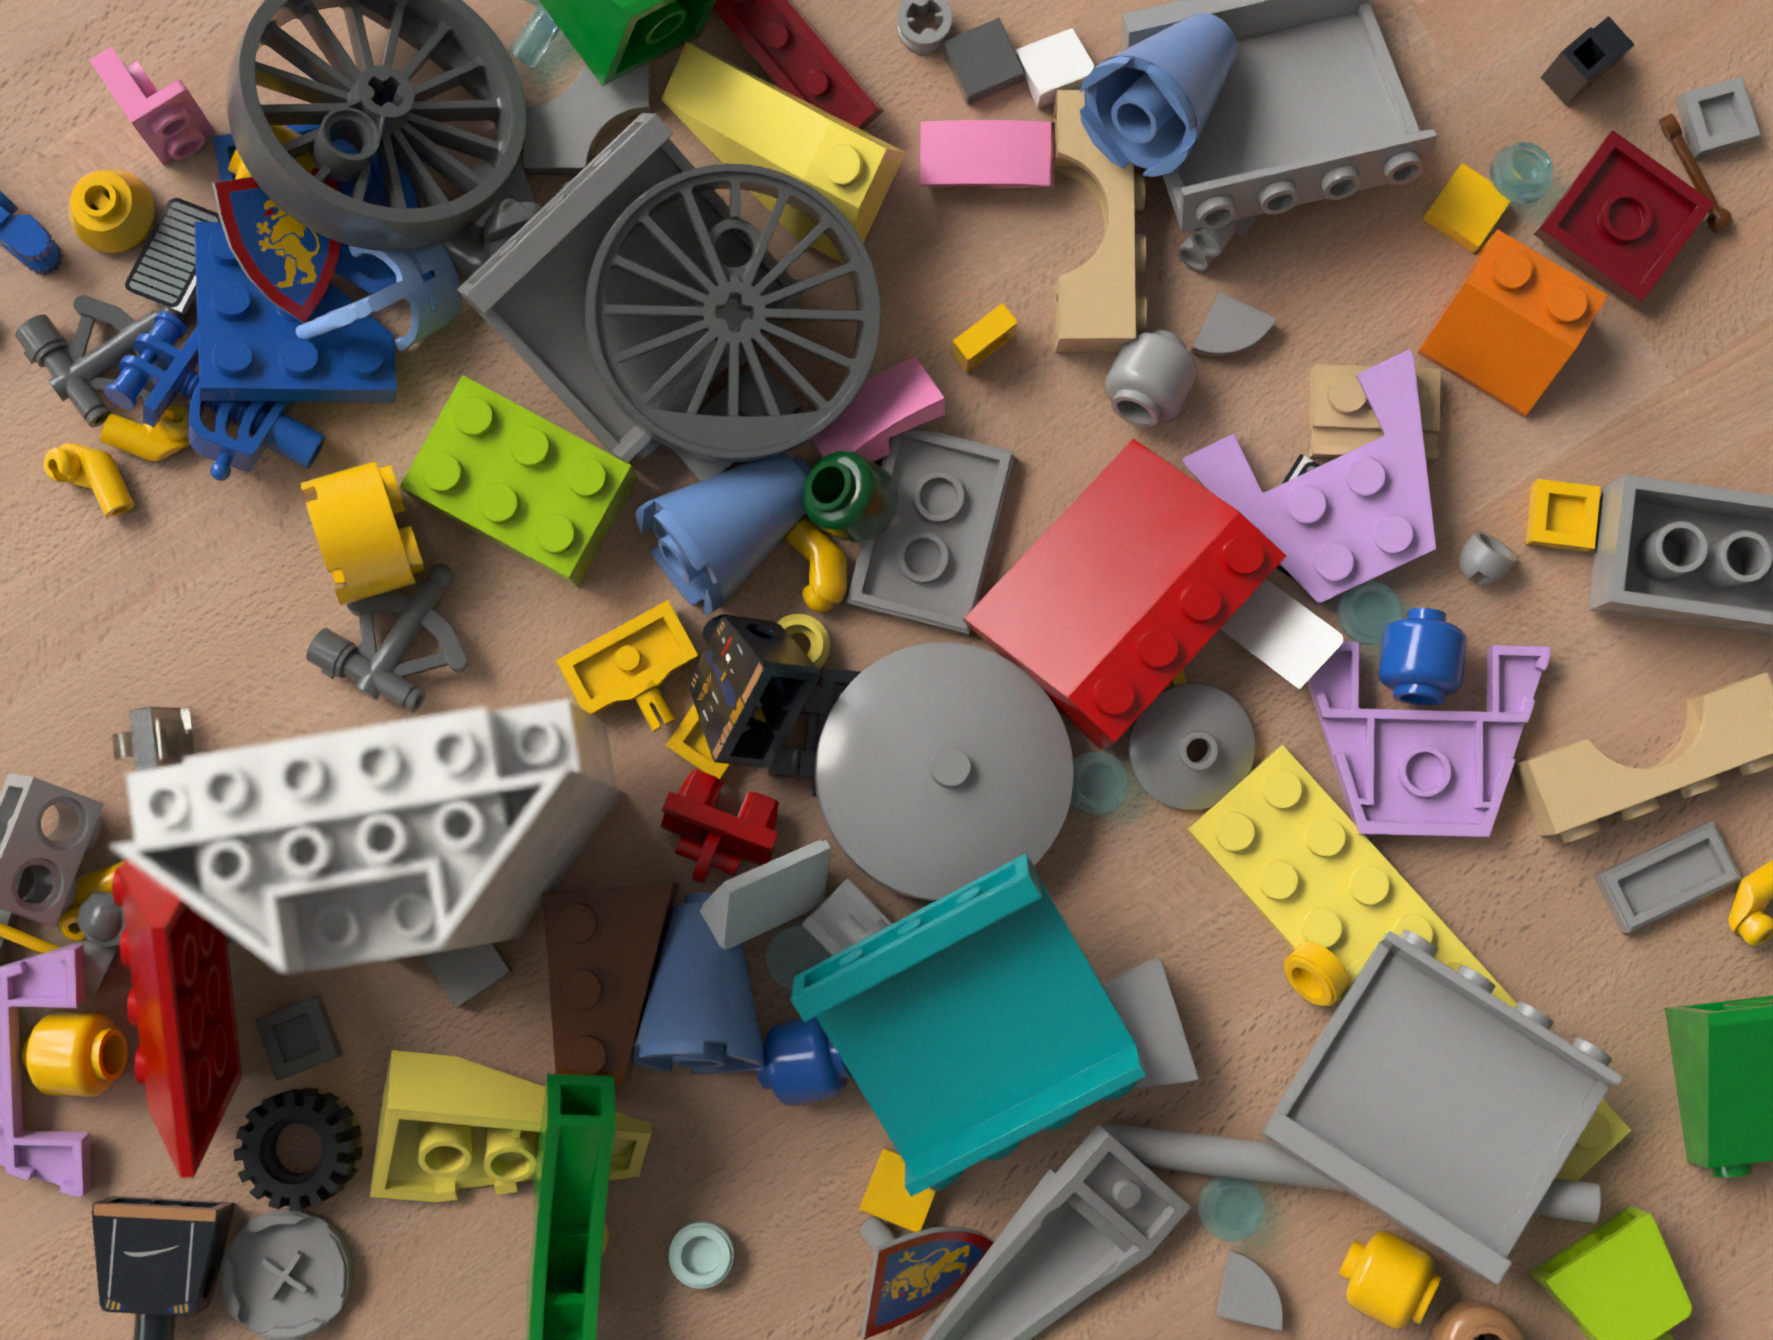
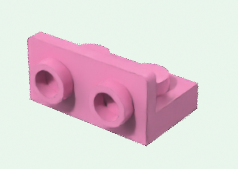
M112 46L90 59V62L130 122L162 165L171 159L181 160L193 155L202 148L205 138L214 133L213 127L182 80H177L158 91L137 60L126 67Z

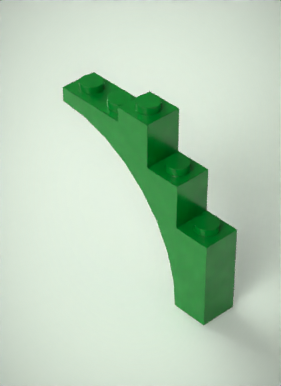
M547 1074L533 1183V1237L527 1277L526 1340H596L605 1211L616 1127L614 1076Z

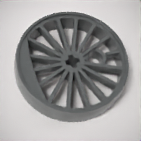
M265 0L247 24L238 43L230 68L227 89L229 126L237 151L250 175L263 192L293 219L318 234L353 247L388 252L411 251L435 246L458 236L475 224L499 198L515 170L523 146L526 131V104L516 67L503 43L491 27L462 0ZM340 7L344 10L356 65L318 10ZM362 15L388 30L379 66H374ZM293 19H299L330 65L280 27ZM398 37L419 51L402 72L392 68ZM262 45H267L311 79L257 62L256 54ZM428 59L445 71V73L415 86H412L410 82ZM256 85L313 104L260 105ZM459 85H462L477 99L466 101H426ZM492 121L495 124L496 141L440 122ZM321 125L320 128L284 144L278 141L270 126ZM344 139L353 144L359 154L343 153L332 142ZM438 145L491 162L493 165L491 174L486 179H482ZM311 152L313 162L319 170L318 173L312 176L294 159ZM375 152L388 207L363 202L371 162ZM396 161L428 207L407 209ZM422 161L466 194L455 200L448 201ZM328 178L340 182L355 180L352 196L349 197L327 186L325 183Z
M717 164L699 167L669 177L645 191L620 214L605 235L594 258L586 290L585 328L589 351L598 376L614 403L632 423L659 443L680 453L710 461L750 462L771 458L791 451L824 432L846 411L861 390L875 357L880 332V296L874 268L862 240L847 218L826 197L804 182L782 172L754 165ZM715 189H730L729 219L716 224L708 234L693 194ZM740 190L758 192L777 199L762 236L751 223L740 219ZM682 198L703 250V261L710 279L649 217L665 205ZM787 203L810 218L817 226L766 276L752 287L753 280ZM638 226H642L706 294L619 256L618 253ZM735 233L746 239L751 249L750 260L747 264L741 267H729L718 259L715 244L716 240L722 235ZM823 233L834 244L845 265L761 296ZM616 267L695 302L702 307L606 304L604 294L609 272L612 268ZM848 274L852 281L857 311L766 308V306ZM730 298L736 299L738 309L749 312L750 319L743 320L740 323L736 332L729 331L727 320L716 318L715 311L722 310ZM606 316L702 319L616 354L610 352L604 326V318ZM765 320L857 322V333L852 357L850 359ZM704 330L706 331V334L641 397H636L632 393L617 369V365ZM761 332L845 369L846 373L831 398L826 401ZM713 340L716 342L686 413L647 407V404ZM751 341L817 408V411L780 415ZM739 345L742 348L768 416L738 417ZM728 346V416L698 415L697 412L724 348Z

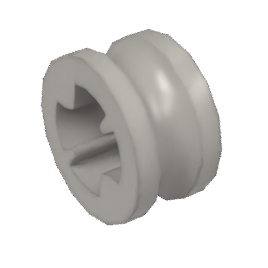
M903 0L897 11V34L901 43L908 50L917 54H932L942 48L943 41L949 39L952 32V10L948 1ZM928 11L936 14L935 27H940L937 31L931 28L924 29L921 34L913 31L914 18H909L912 14L919 17H924Z

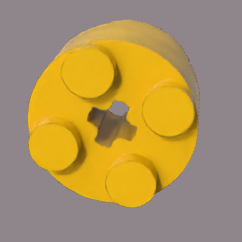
M372 461L300 483L302 491L308 500L305 503L328 573L332 572L335 585L346 582V586L334 589L340 606L414 584L413 574L425 571L411 526L398 529L394 514L406 510L391 465L378 468L377 462Z

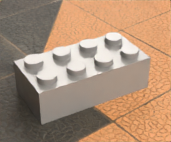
M1626 474L1602 487L1588 611L1773 637V495Z

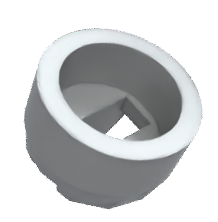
M1476 530L1463 546L1459 557V567L1466 578H1471L1479 571L1476 583L1486 586L1495 584L1506 576L1517 561V556L1509 547L1495 537Z

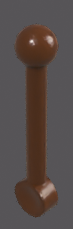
M1672 113L1659 119V125L1668 141H1671L1695 189L1715 203L1708 212V227L1712 231L1720 233L1728 230L1732 225V215L1728 210L1720 208L1682 136V130L1677 119Z

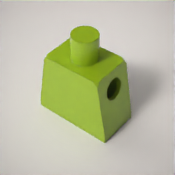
M1631 1205L1529 1271L1536 1283L1588 1340H1675L1669 1330L1688 1318L1693 1312L1692 1304L1655 1220L1649 1212Z

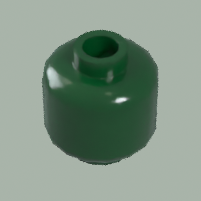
M837 451L824 456L818 461L806 477L802 493L804 509L815 525L844 541L859 543L874 539L888 527L895 516L898 503L897 487L889 472L860 454L848 451Z

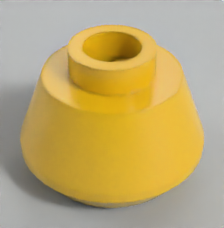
M104 169L92 172L81 178L73 188L69 203L71 227L76 236L94 250L104 253H119L129 250L138 245L147 236L153 225L155 217L153 196L146 184L130 172L120 169Z

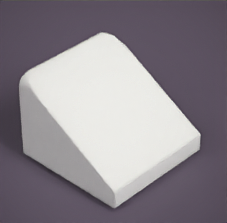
M1073 28L1015 50L1037 109L1054 103L1057 90H1080L1082 82L1095 67Z

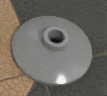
M1199 683L1175 685L1163 690L1134 721L1128 743L1129 760L1133 773L1140 785L1159 802L1181 810L1210 808L1249 774L1255 755L1253 727L1241 705L1224 691ZM1197 738L1204 739L1207 744L1205 756L1198 761H1191L1186 752L1188 744Z

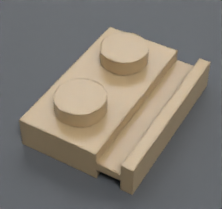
M1315 364L1311 368L1309 422L1311 447L1309 448V458L1336 459L1383 436V431L1356 377V374L1373 366ZM1415 368L1426 463H1434L1439 459L1437 432L1440 431L1441 369Z

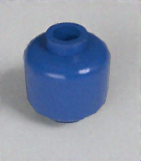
M1431 608L1409 609L1407 611V618L1389 623L1383 632L1379 680L1385 687L1393 691V698L1399 702L1423 706L1443 704L1445 696L1455 693L1462 685L1467 644L1466 635L1459 627L1446 622V613Z
M816 1017L805 1023L801 1018L774 1025L766 1034L764 1065H756V1072L761 1086L765 1090L772 1088L775 1096L786 1106L796 1107L837 1098L846 1088L848 1078H853Z

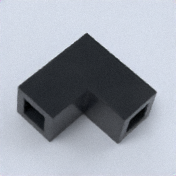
M1608 16L1594 29L1592 27L1587 29L1561 51L1540 78L1567 106L1618 63L1635 44Z

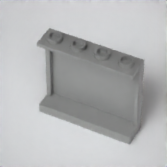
M1179 0L1122 14V51L1197 13H1208L1222 19L1231 28L1237 40V57L1192 154L1172 173L1163 175L1182 233L1200 228L1217 229L1234 220L1263 213L1270 215L1280 214L1297 205L1327 198L1330 200L1344 199L1357 191L1386 184L1403 185L1412 182L1420 176L1429 175L1437 137L1433 128L1420 131L1370 5V0Z
M641 113L457 289L465 300L613 456L626 463L633 457L636 460H642L652 453L660 443L632 423L614 403L603 386L592 361L587 342L585 298L588 279L596 253L605 235L620 214L651 187L676 174L695 169L669 139L673 135L672 131L657 114ZM715 190L693 194L708 234L716 224L729 219V206ZM682 198L665 205L649 217L710 279L703 261V250ZM638 226L618 253L619 256L706 294L642 226ZM728 233L716 240L715 251L718 259L723 264L729 267H741L749 262L751 249L745 238L735 233ZM768 250L764 254L752 287L778 264ZM616 267L612 268L609 272L604 294L606 304L702 307L695 302ZM784 271L761 296L768 295L801 281L791 278ZM804 292L766 306V308L799 309L800 304L797 299ZM732 298L728 299L727 304L722 310L715 311L716 318L727 320L729 331L736 332L743 320L750 319L749 312L739 310L737 300ZM606 316L604 318V326L610 352L616 354L702 319ZM765 320V321H767V322H769V323H771V324H774V325H776V326H778V327H781V326L784 325L788 320ZM704 330L617 365V369L632 393L636 397H641L706 334V331ZM713 340L647 404V407L686 413L716 342ZM739 345L740 367L746 362V358L744 356L741 346ZM728 346L724 348L710 383L723 370L728 373ZM708 388L701 402V405L710 394V390Z
M1406 929L1403 930L1400 936L1389 930L1380 938L1259 1135L1485 1282L1498 1285L1512 1263L1507 1259V1256L1609 1087L1619 1086L1623 1076L1608 1068L1612 1058L1598 1047L1580 1038H1576L1573 1044H1570L1549 1031L1554 1022L1539 1010L1521 1001H1518L1515 1008L1492 995L1491 993L1496 986L1480 973L1464 965H1461L1458 971L1455 972L1436 960L1434 957L1438 949L1424 938Z

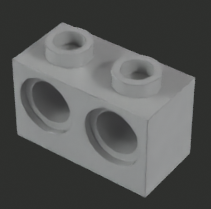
M8 773L0 793V910L29 920L56 926L59 916L69 909L75 898L77 881L74 878L84 854L93 848L101 830L99 815L104 803L36 777ZM54 805L58 812L59 821L54 832L46 837L41 828V819L44 812ZM30 866L34 872V885L26 896L20 898L17 893L16 882L20 873Z

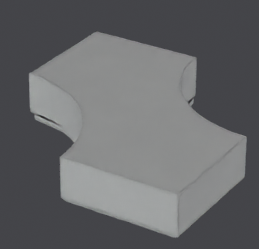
M584 62L578 78L562 95L550 102L526 107V131L523 150V168L526 174H578L590 163L591 156L593 157L592 153L597 144L611 128L626 119H630L629 117L636 118L632 116L640 115L641 113H651V62L604 86L600 84Z

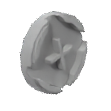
M280 1208L250 1220L233 1238L221 1261L220 1290L229 1313L240 1325L244 1324L249 1330L256 1332L257 1334L255 1335L266 1340H300L322 1330L343 1309L353 1286V1258L344 1236L327 1218L306 1209L290 1211V1208Z

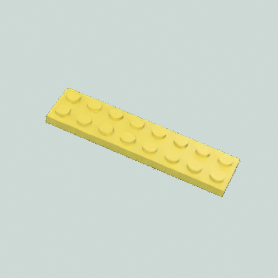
M1284 745L1278 746L1250 771L1239 784L1186 829V832L1292 950L1300 943L1310 941L1320 944L1331 951L1341 961L1349 975V988L1380 938L1389 930L1400 936L1403 930L1406 929L1434 945L1438 949L1434 958L1455 972L1458 971L1461 965H1464L1489 979L1496 986L1491 994L1515 1008L1517 1003L1370 840L1364 834H1358L1356 825ZM1349 988L1338 999L1340 1003L1346 995ZM1604 1099L1600 1102L1555 1178L1578 1181L1632 1131Z

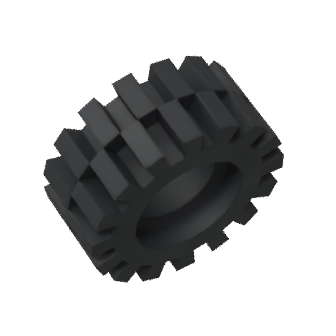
M307 1087L301 1090L295 1088L273 1095L263 1100V1104L251 1109L245 1116L249 1120L248 1123L239 1127L236 1139L242 1140V1146L234 1150V1161L243 1160L245 1170L238 1172L241 1182L244 1183L250 1180L255 1186L249 1192L257 1200L263 1197L269 1198V1207L279 1210L284 1206H290V1211H297L308 1206L313 1207L344 1189L343 1185L351 1180L357 1171L353 1167L355 1161L361 1159L363 1147H357L356 1138L362 1136L360 1125L352 1126L349 1117L353 1116L354 1113L348 1105L341 1108L336 1103L339 1097L330 1092L320 1094L317 1088ZM300 1123L307 1125L318 1134L321 1140V1159L310 1172H292L282 1165L277 1156V1139L282 1130L289 1124Z

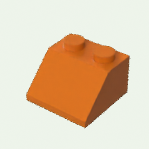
M1498 229L1476 254L1417 353L1525 417L1576 350L1608 295Z

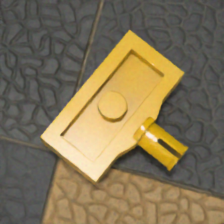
M667 600L556 660V663L581 708L594 716L616 703L636 700L653 733L662 729L663 726L652 705H655L665 725L668 726L676 720L658 687L664 683L670 674L698 660L700 657L671 603Z

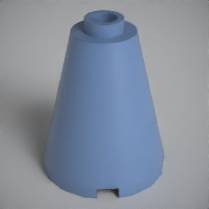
M1197 13L1096 65L1084 79L1080 89V93L1085 90V106L1080 110L1081 122L1092 143L1112 163L1121 168L1131 163L1147 169L1142 174L1144 176L1156 177L1172 173L1192 154L1237 57L1238 44L1233 31L1219 17L1208 13Z
M785 453L767 459L752 461L647 501L635 512L637 526L641 535L652 528L659 545L650 551L656 563L676 590L692 606L704 600L703 613L709 615L720 608L805 515L806 511L804 509L802 493L806 477L811 469L801 457L795 455L790 458Z
M713 893L685 895V903L675 905L671 909L633 1047V1064L641 1068L672 1072L673 1064L692 1068V1074H731L756 1070V1065H764V1048L743 943L730 949H722L700 913L703 903Z

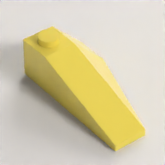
M689 42L685 43L661 98L723 164H747L765 167L804 182L826 197L840 210L853 226L863 243L906 153ZM750 191L771 213L777 199ZM787 203L778 221L800 242L817 226L810 218ZM825 233L810 246L845 264L838 250Z
M391 1050L382 1097L370 1197L436 1203L458 1200V1190L494 1185L497 1195L518 1192V1182L534 1180L545 1087L458 1056ZM615 1111L616 1127L609 1181L639 1177L652 1134L651 1123Z

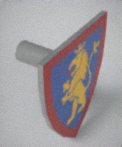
M317 167L313 168L311 172L312 176H315L318 173L319 170ZM253 177L212 183L219 218L229 248L245 275L272 304L301 323H305L327 291L338 262L341 243L318 234L293 219L263 192ZM328 178L325 184L339 192L337 181Z
M876 1216L868 1219L861 1226L860 1233L873 1250L874 1258L861 1331L862 1338L865 1340L893 1329L923 1314L947 1298L966 1281L995 1241L978 1230L959 1226H939L896 1238L883 1219Z

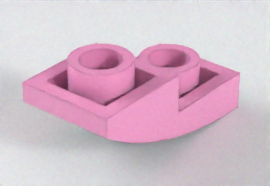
M1021 120L921 122L920 185L927 188L989 186L994 189L1054 187L1055 123Z
M915 356L865 381L846 411L829 428L809 442L820 459L837 451L856 452L873 462L890 455L889 438L945 415V398Z

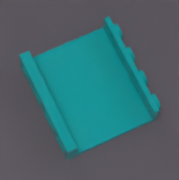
M1027 853L794 977L791 1002L804 1023L816 1017L904 1160L905 1188L911 1197L927 1188L940 1190L951 1185L962 1175L964 1169L986 1158L990 1161H995L1006 1157L1020 1145L1021 1140L1044 1128L1047 1131H1053L1066 1126L1077 1117L1081 1109L1102 1098L1106 1101H1111L1126 1095L1137 1085L1139 1079L1146 1076L1140 1047Z

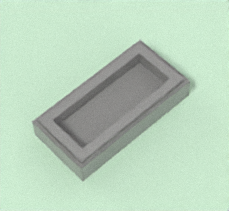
M1714 821L1704 822L1593 875L1621 933L1634 931L1742 879Z

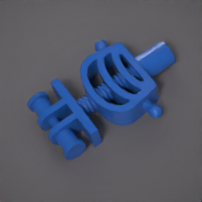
M159 312L154 318L155 325L149 334H139L133 346L140 357L125 355L118 364L121 374L114 383L108 384L104 390V394L112 403L125 410H133L138 403L136 398L143 388L150 391L151 394L143 404L142 422L153 428L178 393L181 396H186V399H191L187 432L188 440L191 447L198 454L216 461L212 464L210 473L218 481H224L229 478L231 474L230 466L250 472L266 448L309 469L318 457L326 440V436L288 416L294 402L200 401L199 374L193 371L198 364L197 327L182 349L179 350L173 344L177 339L184 337L187 328L181 320L167 312ZM209 408L210 412L215 411L214 432H211L202 424L200 417L204 409ZM231 421H233L234 425L239 424L237 440L230 438L226 434Z

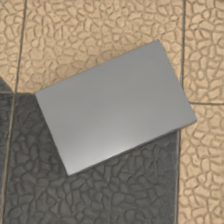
M915 427L889 438L890 455L883 458L881 467L889 472L897 487L898 503L895 516L888 527L877 537L861 543L846 605L968 636L970 627L963 621V618L977 604L1015 452Z

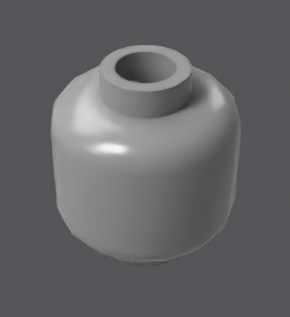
M1157 330L1153 333L1136 334L1135 341L1127 342L1121 346L1106 376L1105 391L1112 402L1111 406L1114 412L1120 418L1139 427H1153L1156 424L1170 422L1178 416L1196 381L1198 367L1192 354L1186 349L1184 341L1177 335L1163 330Z

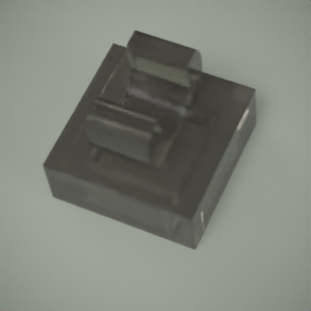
M150 706L129 710L131 731L112 735L114 759L125 760L134 758L136 772L184 764V758L195 756L190 708Z

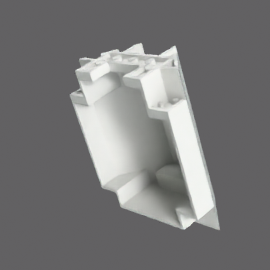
M566 699L501 711H493L487 707L186 757L182 765L126 774L135 841L110 845V847L284 973L388 962L396 959L520 939L543 905V893H551L560 884L587 846V842L607 814L611 813L625 792L617 789L607 724L571 700Z

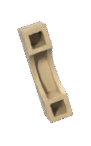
M1057 90L1053 108V123H1055V171L1076 180L1092 195L1099 207L1104 231L1103 242L1096 253L1080 267L1058 277L1054 291L1055 353H1118L1122 345L1135 341L1136 334L1146 332V296H1135V272H1144L1146 266L1145 234H1135V211H1143L1145 207V176L1142 175L1144 172H1134V165L1128 163L1124 168L1112 163L1092 143L1082 125L1080 110L1085 106V90L1081 93L1080 90Z
M1768 672L1737 680L1687 699L1686 723L1678 744L1666 758L1647 769L1627 767L1609 759L1588 739L1566 744L1514 764V773L1539 836L1560 833L1564 843L1571 842L1600 831L1601 828L1597 819L1620 811L1622 819L1625 821L1661 808L1657 797L1679 789L1682 798H1687L1720 786L1716 774L1738 767L1741 776H1745L1772 767L1773 684Z

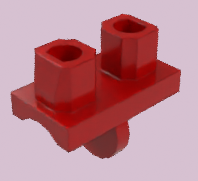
M692 769L679 788L678 793L669 791L662 807L664 815L661 822V828L681 835L675 853L697 862L692 880L705 884L712 868L735 876L741 859L760 866L770 862L778 832L774 831L779 802L761 793L748 791L738 816L721 811L715 807L723 790L724 782L716 776Z

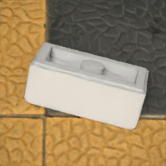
M820 839L722 883L703 903L700 910L722 949H730L817 909L823 903L831 847L827 840L821 841Z

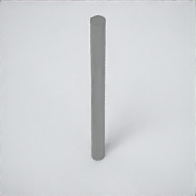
M1106 1122L1105 1130L1146 1167L1347 1192L1273 1143ZM1554 1178L1532 1216L1596 1224L1601 1204L1600 1186L1597 1183Z

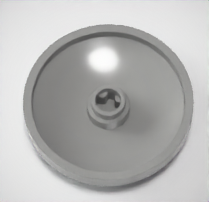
M938 642L920 644L893 652L870 665L852 680L835 702L823 725L815 756L814 776L816 795L825 825L835 843L851 863L876 883L898 894L926 901H937L1027 853L1033 865L1040 861L1055 841L1066 819L1073 790L1074 766L1068 733L1059 712L1042 687L1024 670L1008 659L976 646Z

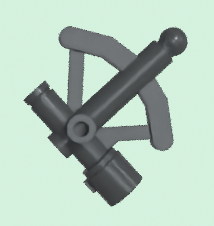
M80 295L74 300L73 306L81 316L74 341L70 344H66V340L56 326L44 314L37 315L24 322L17 329L15 337L25 349L23 353L31 364L37 363L40 367H46L53 376L48 382L62 401L69 398L90 427H97L106 422L111 411L106 407L96 391L104 392L108 384L116 381L100 377L116 367L125 355H134L136 353L137 357H140L133 343L139 334H149L155 325L154 318L159 312L170 313L181 321L184 320L185 313L162 305L159 311L153 310L138 321H135L120 307L86 295ZM95 321L111 326L118 332L117 335L85 355ZM143 388L137 397L143 398L145 403L151 392Z
M444 564L433 566L428 573L427 581H422L412 598L393 592H385L347 604L350 612L355 616H359L362 636L360 645L357 647L353 642L328 628H324L311 641L306 654L307 661L321 668V672L332 679L335 676L340 678L348 676L357 681L355 688L373 700H377L382 695L397 705L406 708V710L412 713L416 712L424 701L426 691L405 680L403 677L447 665L458 673L464 672L469 667V660L454 628L434 611L445 594L443 590L453 582L452 570ZM394 614L400 616L377 651L373 615ZM423 627L438 640L443 651L401 663Z

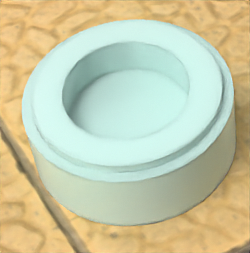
M697 1220L683 1226L675 1235L669 1249V1264L674 1275L683 1284L697 1289L710 1288L724 1280L731 1270L735 1257L734 1243L730 1234L724 1227L709 1220Z

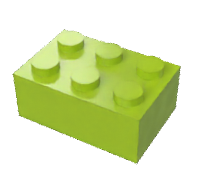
M462 375L399 487L414 500L578 588L639 478L630 464Z

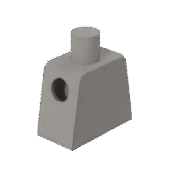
M1151 958L1102 982L1141 1049L1146 1076L1139 1079L1133 1089L1185 1083L1199 1079L1161 959Z

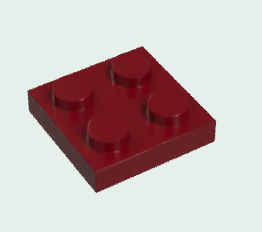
M1612 130L1604 138L1533 235L1630 305L1637 307L1644 301L1715 203Z

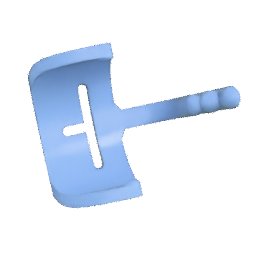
M441 243L423 249L398 252L375 251L348 246L353 257L368 253L384 261L396 274L397 283L299 325L296 328V335L298 338L311 339L348 325L405 298L410 303L412 322L407 336H401L395 340L398 350L402 351L442 330L458 316L462 305V295L457 291L461 286L458 274ZM433 270L435 277L424 282L421 275Z

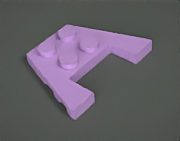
M1410 349L1356 374L1383 431L1382 437L1267 492L1261 491L1235 434L1182 458L1185 466L1210 492L1243 514L1287 555L1280 564L1318 604L1436 549L1415 362Z
M1343 641L1342 645L1308 680L1307 684L1351 821L1356 825L1358 834L1490 837L1515 763L1513 757L1524 724L1528 723L1535 703L1533 697L1542 671L1546 670L1550 659V647L1507 645L1487 647V712L1359 708V642Z
M77 943L0 966V1165L5 1167L6 1174L27 1181L32 1177H36L61 1186L59 1192L73 1197H84L92 1188L90 1132L26 1131L23 1129L19 1007L77 1008L86 1001L84 944Z

